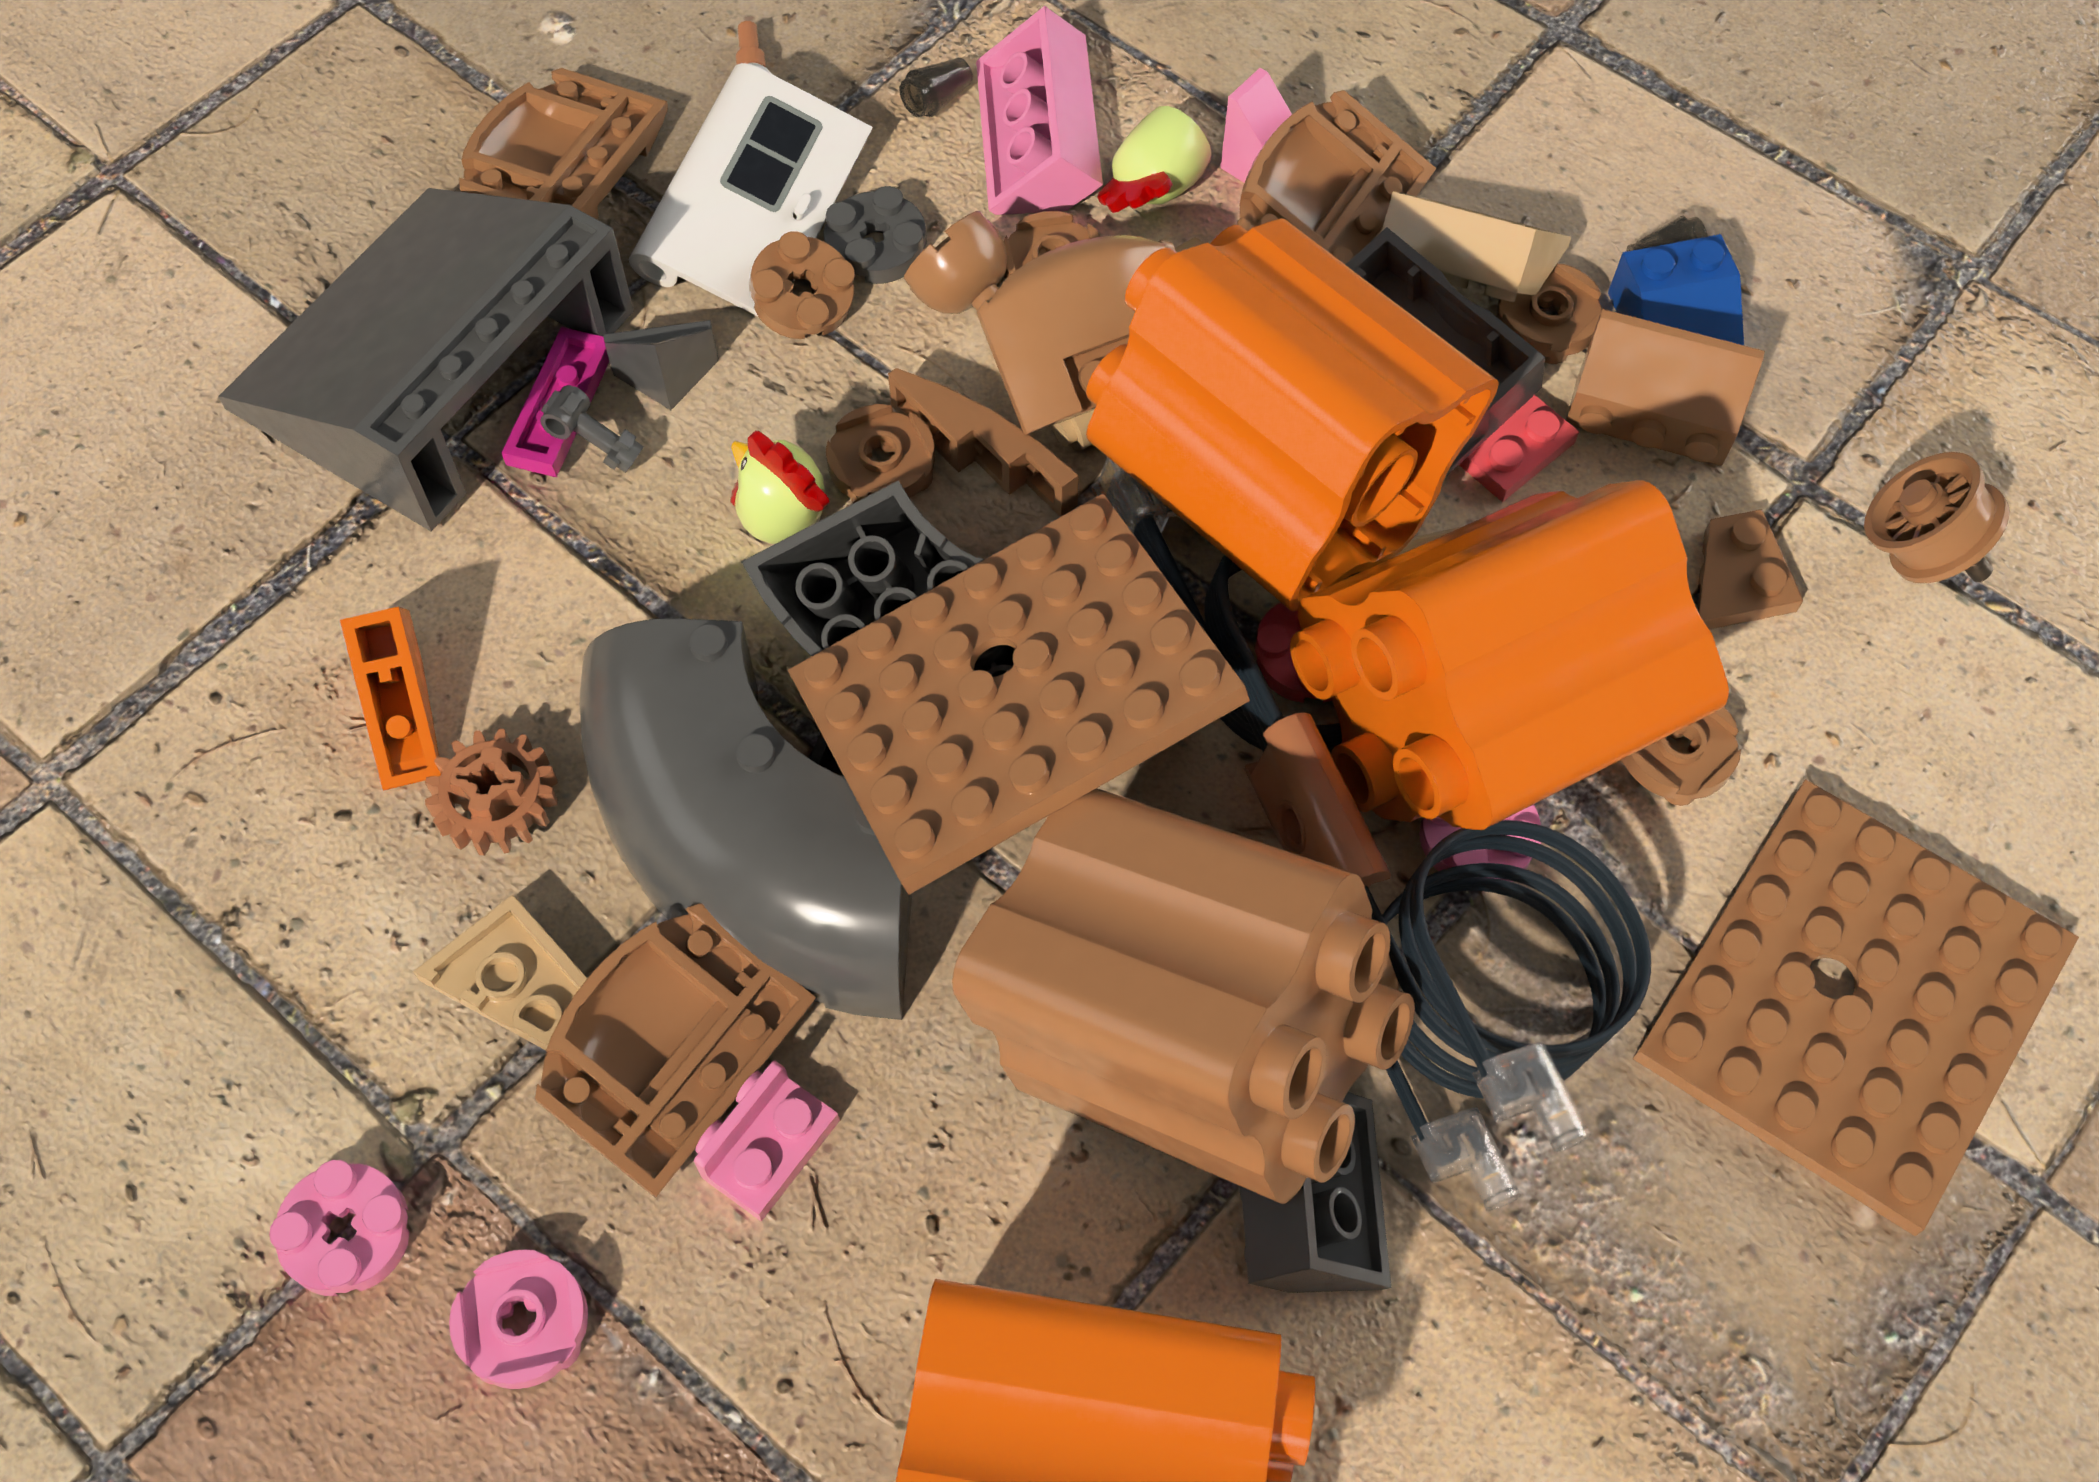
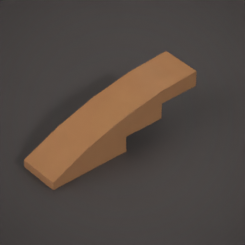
M898 368L888 373L891 406L898 413L908 417L909 411L919 416L932 433L934 449L958 473L975 461L1009 495L1024 484H1027L1060 517L1078 506L1079 475L1038 440L1029 434L1024 436L1020 428L996 412L946 386Z

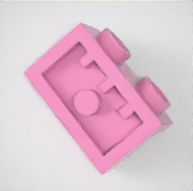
M775 1060L771 1062L763 1073L756 1071L744 1082L736 1097L738 1105L723 1123L717 1120L707 1128L696 1146L698 1155L694 1159L702 1179L761 1222L840 1121L836 1111L789 1079L785 1067Z

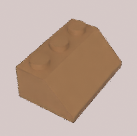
M1602 309L1578 373L1566 421L1572 426L1582 428L1589 433L1604 434L1634 442L1642 447L1657 448L1687 456L1694 461L1709 462L1722 466L1738 435L1765 351Z

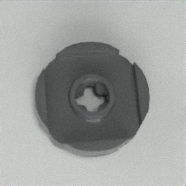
M884 186L876 191L859 193L842 202L830 205L826 211L824 241L835 248L845 260L852 264L855 275L865 277V283L884 284L903 278L910 265L926 248V226L919 209L913 203L904 199L899 189ZM879 232L883 233L884 240L875 242L872 237L865 239L864 237L870 233Z

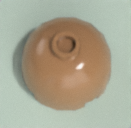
M975 211L945 230L944 232L949 237L943 240L936 248L929 244L914 260L904 275V280L910 286V290L929 308L938 312L960 314L971 307L978 311L985 300L988 303L999 289L996 285L1005 274L1008 256L1004 241L992 223L980 211Z

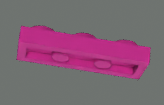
M564 327L560 328L502 450V456L507 466L552 477L558 476L577 433L573 431L567 439H558L551 436L541 425L540 419L544 414L541 410L555 390L560 392L562 387L566 385L581 389L589 397L591 403L610 362L603 336Z

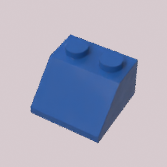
M1721 234L1622 252L1608 290L1609 297L1617 313L1744 345L1740 273Z

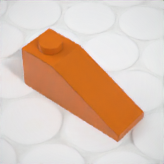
M398 606L341 619L340 623L383 791L426 780V777L441 776L434 762L436 757L439 756L424 666L410 610Z

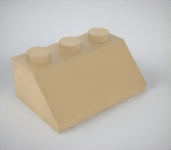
M1394 191L1382 228L1383 231L1388 227L1443 273L1452 286L1467 289L1469 280L1486 284L1485 295L1510 302H1515L1517 293L1534 296L1537 294L1567 250L1571 240V236Z

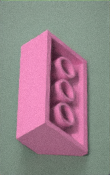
M1044 6L976 61L989 211L995 215L1068 211L1103 185L1086 35Z

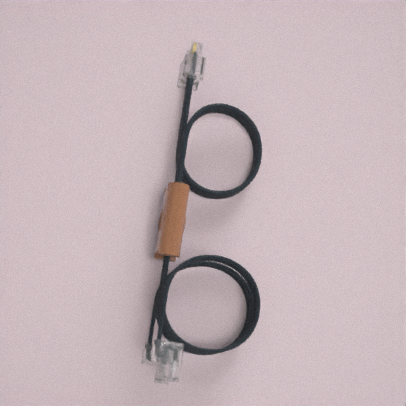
M1107 457L1098 484L1093 485L1091 488L1094 496L1097 497L1102 493L1106 496L1245 685L1250 701L1220 719L1240 738L1263 751L1259 761L1246 764L1244 770L1283 850L1359 875L1372 907L1371 919L1387 925L1391 919L1399 914V935L1407 964L1391 932L1389 958L1403 992L1413 997L1415 1012L1422 1022L1446 1045L1473 1060L1477 1067L1464 1063L1445 1052L1419 1028L1414 1020L1409 1040L1401 1055L1416 1070L1438 1085L1463 1095L1485 1099L1496 1122L1534 1111L1554 1152L1567 1150L1587 1140L1591 1133L1564 1080L1574 1074L1632 1019L1645 998L1650 982L1651 952L1647 933L1641 917L1625 888L1598 857L1568 836L1529 822L1502 820L1485 830L1461 828L1442 839L1432 848L1413 873L1404 891L1381 914L1369 888L1374 883L1390 879L1391 873L1331 756L1332 749L1342 743L1340 723L1316 725L1312 716L1304 712L1295 713L1287 717L1283 716L1238 626L1231 607L1228 579L1242 569L1225 555L1222 557L1206 592L1204 622L1162 536L1169 517L1177 515ZM1360 572L1354 573V574L1350 575L1349 577L1354 576V575H1356V574H1358V573H1360ZM1513 836H1520V837H1525V838L1533 839V840H1536V841L1545 843V844H1547V845H1549V846H1551V847H1554V848L1558 849L1559 851L1565 853L1566 855H1568L1569 857H1571V858L1574 859L1575 861H1577V862H1578L1580 865H1582L1589 873H1591V874L1596 878V880L1603 886V888L1607 891V893L1609 894V896L1612 898V900L1614 901L1615 905L1617 906L1618 910L1620 911V913H1621V915H1622V917H1623V919H1624V921H1625V923H1626V925H1627V928H1628V930H1629V932H1630V935H1631V938H1632V942H1633V945H1634V949H1633V946H1632V943H1631V939H1630V937H1629V935H1628V932H1627V930H1626V928H1625V925H1624L1622 919L1620 918V916H1619L1617 910L1615 909V907L1613 906V904L1611 903V901L1609 900V898L1606 896V894L1602 891V889L1596 884V882H1595L1585 871H1583L1579 866H1577L1575 863H1573L1571 860H1569V859L1566 858L1565 856L1561 855L1560 853H1558V852H1556V851H1554V850H1552V849H1550V848H1548V847H1546V846H1544V845H1541V844H1539V843H1536V842H1533V841H1530V840H1526V839H1522V838H1518V837H1513ZM1495 849L1532 857L1563 874L1595 906L1614 939L1623 972L1621 1001L1619 975L1606 938L1584 906L1560 885L1530 870L1505 864L1476 863L1460 865L1427 876L1430 868L1440 861L1462 852ZM1501 879H1506V880L1518 882V883L1524 884V885H1526V886H1529V887H1531V888H1534L1535 890H1537V891H1539V892L1545 894L1546 896H1548L1549 898H1551L1552 900H1554L1556 903H1558L1562 908H1564V909L1571 915V917L1577 922V924L1580 926V928H1581V929L1583 930V932L1585 933L1586 937L1588 938L1589 942L1591 943V945H1592V947H1593V949H1594V951H1595V953H1596V956H1597L1598 961H1599V963H1600L1601 969H1600V967H1599V964H1598V962H1597V959H1596V957H1595V955H1594V953H1593L1591 947L1589 946L1587 940L1585 939V937L1583 936V934L1581 933V931H1580V930L1578 929V927L1574 924V922H1573L1559 907H1557L1554 903H1552L1550 900H1548V899L1545 898L1544 896L1540 895L1539 893H1537V892H1535V891H1533V890H1531V889H1529V888H1526V887H1524V886H1522V885H1519V884H1516V883H1513V882L1501 880ZM1485 891L1519 900L1547 917L1570 942L1586 972L1593 999V1020L1589 1037L1560 1045H1545L1544 1042L1525 1044L1497 1036L1473 1023L1432 942L1425 920L1423 900L1449 892ZM1429 1003H1430V1004L1433 1006V1008L1438 1012V1014H1439L1449 1025H1451L1454 1029H1456L1460 1034H1458V1033H1457L1456 1031H1454L1450 1026H1448V1025L1438 1016V1014L1432 1009V1007L1429 1005ZM1412 1043H1413L1425 1056H1423V1055L1412 1045ZM1398 1060L1390 1068L1386 1069L1415 1129L1416 1135L1410 1137L1432 1183L1468 1172L1486 1211L1499 1209L1521 1197V1193L1477 1107L1428 1123Z

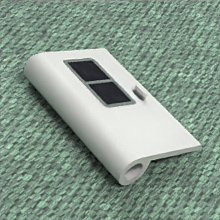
M758 63L737 64L630 255V266L639 276L655 285L672 287L678 278L681 277L758 316L754 309L755 303L751 297V291H749L750 274L758 254L767 245L780 240L782 235L790 231H798L806 235V237L817 238L826 220L827 209L835 203L873 127L776 77L766 67Z

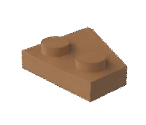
M1760 509L1710 520L1704 533L1702 549L1704 563L1699 573L1698 588L1700 589L1697 610L1708 629L1797 612L1803 599L1763 510Z

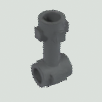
M566 385L562 387L560 392L555 390L541 410L544 414L540 422L544 430L558 439H567L573 431L606 453L603 461L604 464L613 470L617 467L626 473L644 447L635 441L636 436L626 429L618 436L589 416L586 412L591 405L590 399L581 389Z

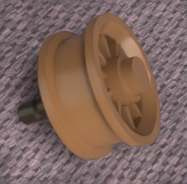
M1944 452L1923 458L1911 464L1889 480L1872 500L1865 516L1864 529L1867 538L1876 548L1889 553L1892 567L1907 581L1913 583H1933L1951 578L1965 571L1974 582H1981L1986 580L1993 572V567L1984 556L1996 545L2003 535L2008 524L2010 509L2004 495L1996 487L1985 483L1982 468L1971 456L1960 452Z

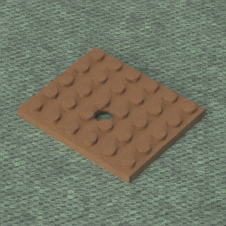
M1103 493L788 669L791 678L908 895L1250 701L1243 682ZM999 645H1008L1015 648L1013 653L1014 665L1006 673L992 677L987 671H974L978 657L989 648Z
M1805 779L1639 1047L1633 1060L1916 1236L1925 1230L2079 936ZM1821 958H1831L1843 963L1851 971L1854 978L1855 987L1852 995L1832 999L1818 992L1814 987L1815 977L1810 969L1812 962Z

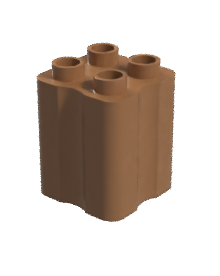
M1098 788L1047 817L1034 837L1030 853L1018 877L998 900L990 904L962 947L955 963L952 978L954 995L972 1023L992 1031L999 1046L1000 1065L1017 1090L1281 1204L1287 1203L1294 1198L1307 1177L1324 1183L1331 1179L1338 1171L1349 1150L1355 1126L1353 1108L1342 1101L1354 1082L1365 1072L1368 1065L1386 1070L1398 1060L1410 1036L1415 1012L1413 997L1399 990L1398 980L1389 958V928L1385 923L1371 919L1372 907L1359 875Z

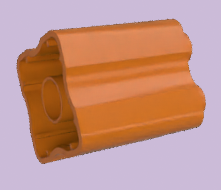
M1280 218L1252 227L1249 231L1240 225H1232L1217 235L1210 244L1207 242L1177 253L1169 247L1161 248L1143 261L1133 274L1125 293L1126 305L1135 312L1129 326L1128 344L1120 345L1108 353L1095 368L1087 385V398L1096 405V408L1089 422L1086 436L1090 443L1289 610L1297 611L1299 603L1303 598L1343 581L1354 573L1365 571L1394 558L1409 544L1419 531L1439 496L1443 481L1451 465L1468 440L1473 436L1497 392L1499 382L1286 219Z
M1643 480L1608 484L1579 498L1570 496L1564 491L1532 495L1303 598L1299 603L1298 619L1301 630L1293 634L1290 643L1292 661L1304 686L1311 694L1321 700L1332 699L1341 727L1342 743L1332 749L1331 756L1359 811L1368 812L1372 810L1383 819L1412 822L1420 817L1426 819L1440 817L1452 827L1485 830L1722 709L1726 705L1729 695L1727 678L1712 632L1699 615L1691 596L1687 578V555L1672 509L1661 491L1651 483Z
M935 1279L925 1317L910 1413L896 1482H1291L1294 1465L1304 1467L1308 1455L1314 1415L1315 1377L1279 1370L1281 1334Z

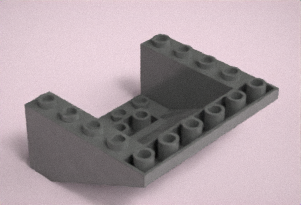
M428 188L218 397L224 408L422 527L432 531L466 494L441 428L547 316L570 329L604 337V334L614 333L634 312L613 228L571 205Z

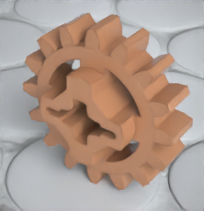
M499 728L494 736V740L486 741L480 730L475 731L473 745L465 747L463 743L457 740L451 743L456 754L451 760L445 757H436L434 762L441 776L426 777L425 784L432 796L425 799V805L431 816L435 817L433 822L442 836L450 834L456 848L462 850L472 840L478 854L485 856L490 844L498 842L504 854L509 853L512 838L519 836L526 843L533 841L529 830L533 823L539 826H548L550 821L543 807L558 805V798L552 788L558 784V780L553 767L548 766L550 763L542 747L533 749L528 736L521 734L511 743L506 730ZM513 764L526 771L530 779H524L521 772L513 771ZM455 804H460L464 811H470L472 814L471 819L459 814L455 809Z

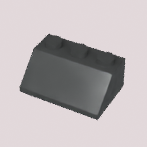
M1348 1092L1342 1101L1350 1105L1354 1110V1133L1343 1163L1328 1181L1320 1183L1307 1177L1294 1198L1284 1204L1240 1186L1245 1232L1244 1257L1247 1265L1248 1284L1288 1293L1370 1291L1392 1288L1373 1103L1371 1099Z

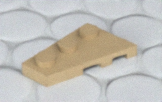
M513 894L413 971L417 979L544 1050L547 1049L550 1038L563 1012L587 979Z

